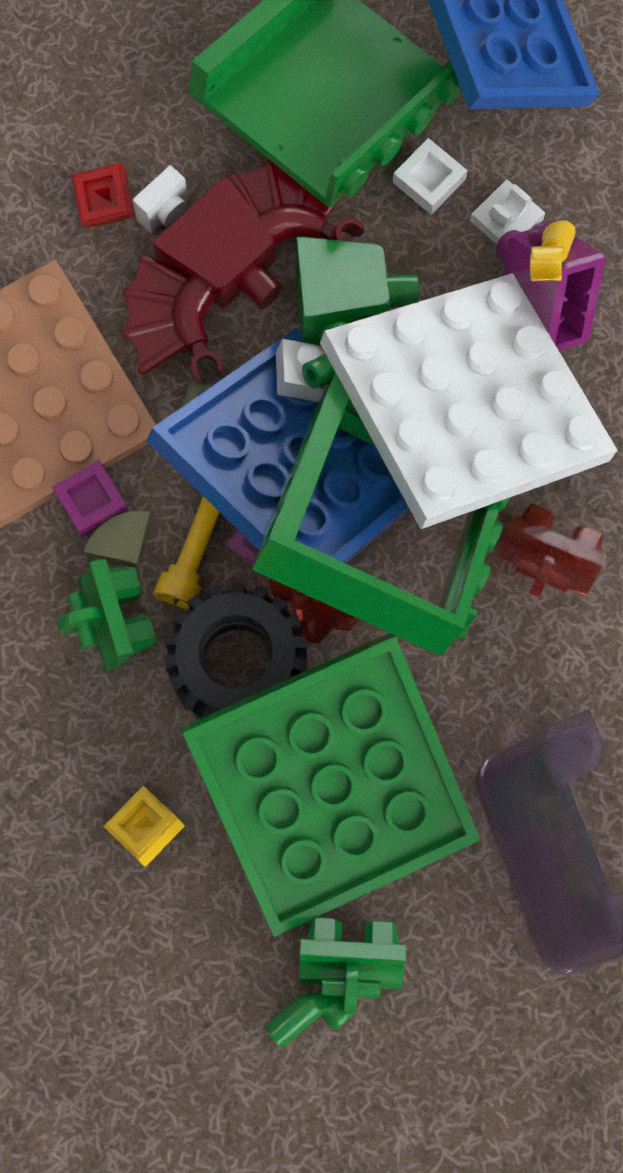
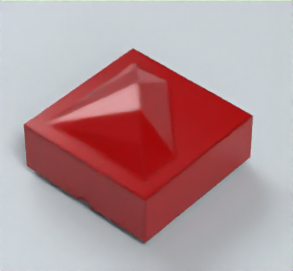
M121 162L71 174L81 226L89 228L135 217L126 167Z

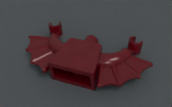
M269 159L254 171L237 174L231 173L228 178L226 176L222 178L152 241L156 259L147 254H141L139 256L138 273L134 281L122 291V295L125 297L129 308V319L121 335L133 344L138 353V373L145 375L186 349L191 351L193 355L190 373L195 381L202 383L201 376L196 369V364L202 359L213 361L216 365L217 374L220 377L223 369L222 360L217 353L207 349L206 345L209 343V339L204 327V319L213 303L215 302L222 308H225L243 291L259 308L264 309L268 307L278 297L283 286L266 269L276 261L275 246L289 239L307 237L345 241L341 232H346L354 237H361L365 232V227L355 218H345L337 226L327 222V217L343 197L329 209Z

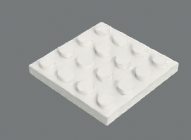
M513 273L326 330L320 341L324 352L420 529L607 463L618 451Z

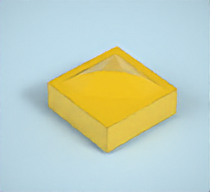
M142 786L103 827L146 867L185 825L149 790Z

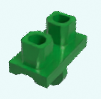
M106 559L89 562V571L79 577L78 582L81 592L71 593L66 596L70 613L60 617L57 620V625L61 634L77 633L81 649H88L97 645L104 671H109L122 667L130 656L149 649L155 643L156 636L151 620L147 615L126 620L122 616L119 604L135 601L141 595L140 583L135 568H108Z
M314 918L311 922L307 939H301L299 983L322 985V995L344 996V1014H356L357 997L380 998V988L402 989L404 966L406 964V945H399L396 925L393 922L372 921L365 924L364 943L342 941V923L336 919Z

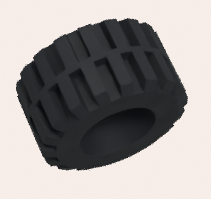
M232 583V590L221 591L220 585L208 588L210 595L203 599H200L196 594L187 601L189 609L185 613L178 611L174 617V630L172 633L167 632L165 641L167 656H164L166 670L181 704L187 711L190 710L195 714L197 720L307 671V646L305 636L301 632V623L296 614L291 615L288 612L287 603L279 596L273 600L268 597V590L256 586L254 592L245 590L244 583ZM246 630L255 633L266 642L270 651V664L265 674L259 680L248 686L232 688L220 685L208 676L204 667L205 651L209 644L224 632Z

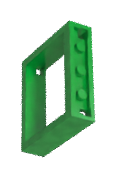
M335 372L315 408L252 570L442 656L456 638L462 641L466 639L469 625L477 616V609L471 607L473 596H477L488 578L490 565L484 563L486 553L492 551L499 539L503 523L496 519L498 512L504 510L510 497L468 512L439 607L296 541L295 538L337 429L343 430L375 446Z

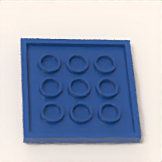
M297 328L152 427L146 440L258 549L261 547L318 404L317 401L277 395L276 350L282 339L302 342L301 332ZM337 429L295 538L296 541L347 564L410 511L376 446Z

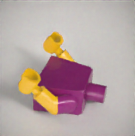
M566 220L541 221L536 223L530 230L523 232L511 230L506 232L497 242L496 253L505 262L503 276L514 274L551 339L560 351L589 341L606 256L575 236V226L571 222Z

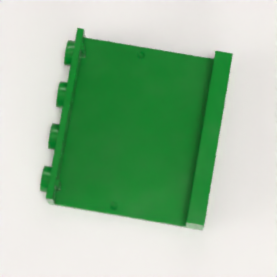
M263 0L192 60L188 92L197 102L329 209L345 194L349 197L356 194L367 180L371 169L378 163L382 166L388 164L399 151L402 141L411 132L415 135L420 134L432 120L435 110L443 102L450 105L462 93L450 60L443 67L359 0Z

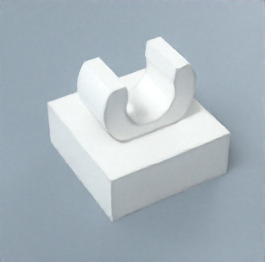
M506 180L471 214L470 221L497 244L501 236L508 231L517 230L523 232L530 230L536 223L543 221L545 212L532 202V198L520 187Z

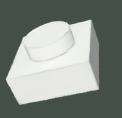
M428 138L394 172L393 183L432 215L466 180L467 169Z
M169 165L133 199L137 221L151 234L162 224L166 227L170 226L184 213L187 207L186 202L188 201L185 178Z
M282 339L276 350L277 395L319 402L329 383L316 389L311 388L303 378L302 366L304 363L325 354L322 346Z

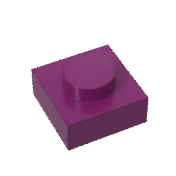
M99 460L52 487L81 537L96 530L102 523L113 516L128 511L125 501Z

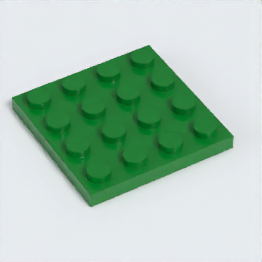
M391 633L180 728L274 937L481 840L398 640Z

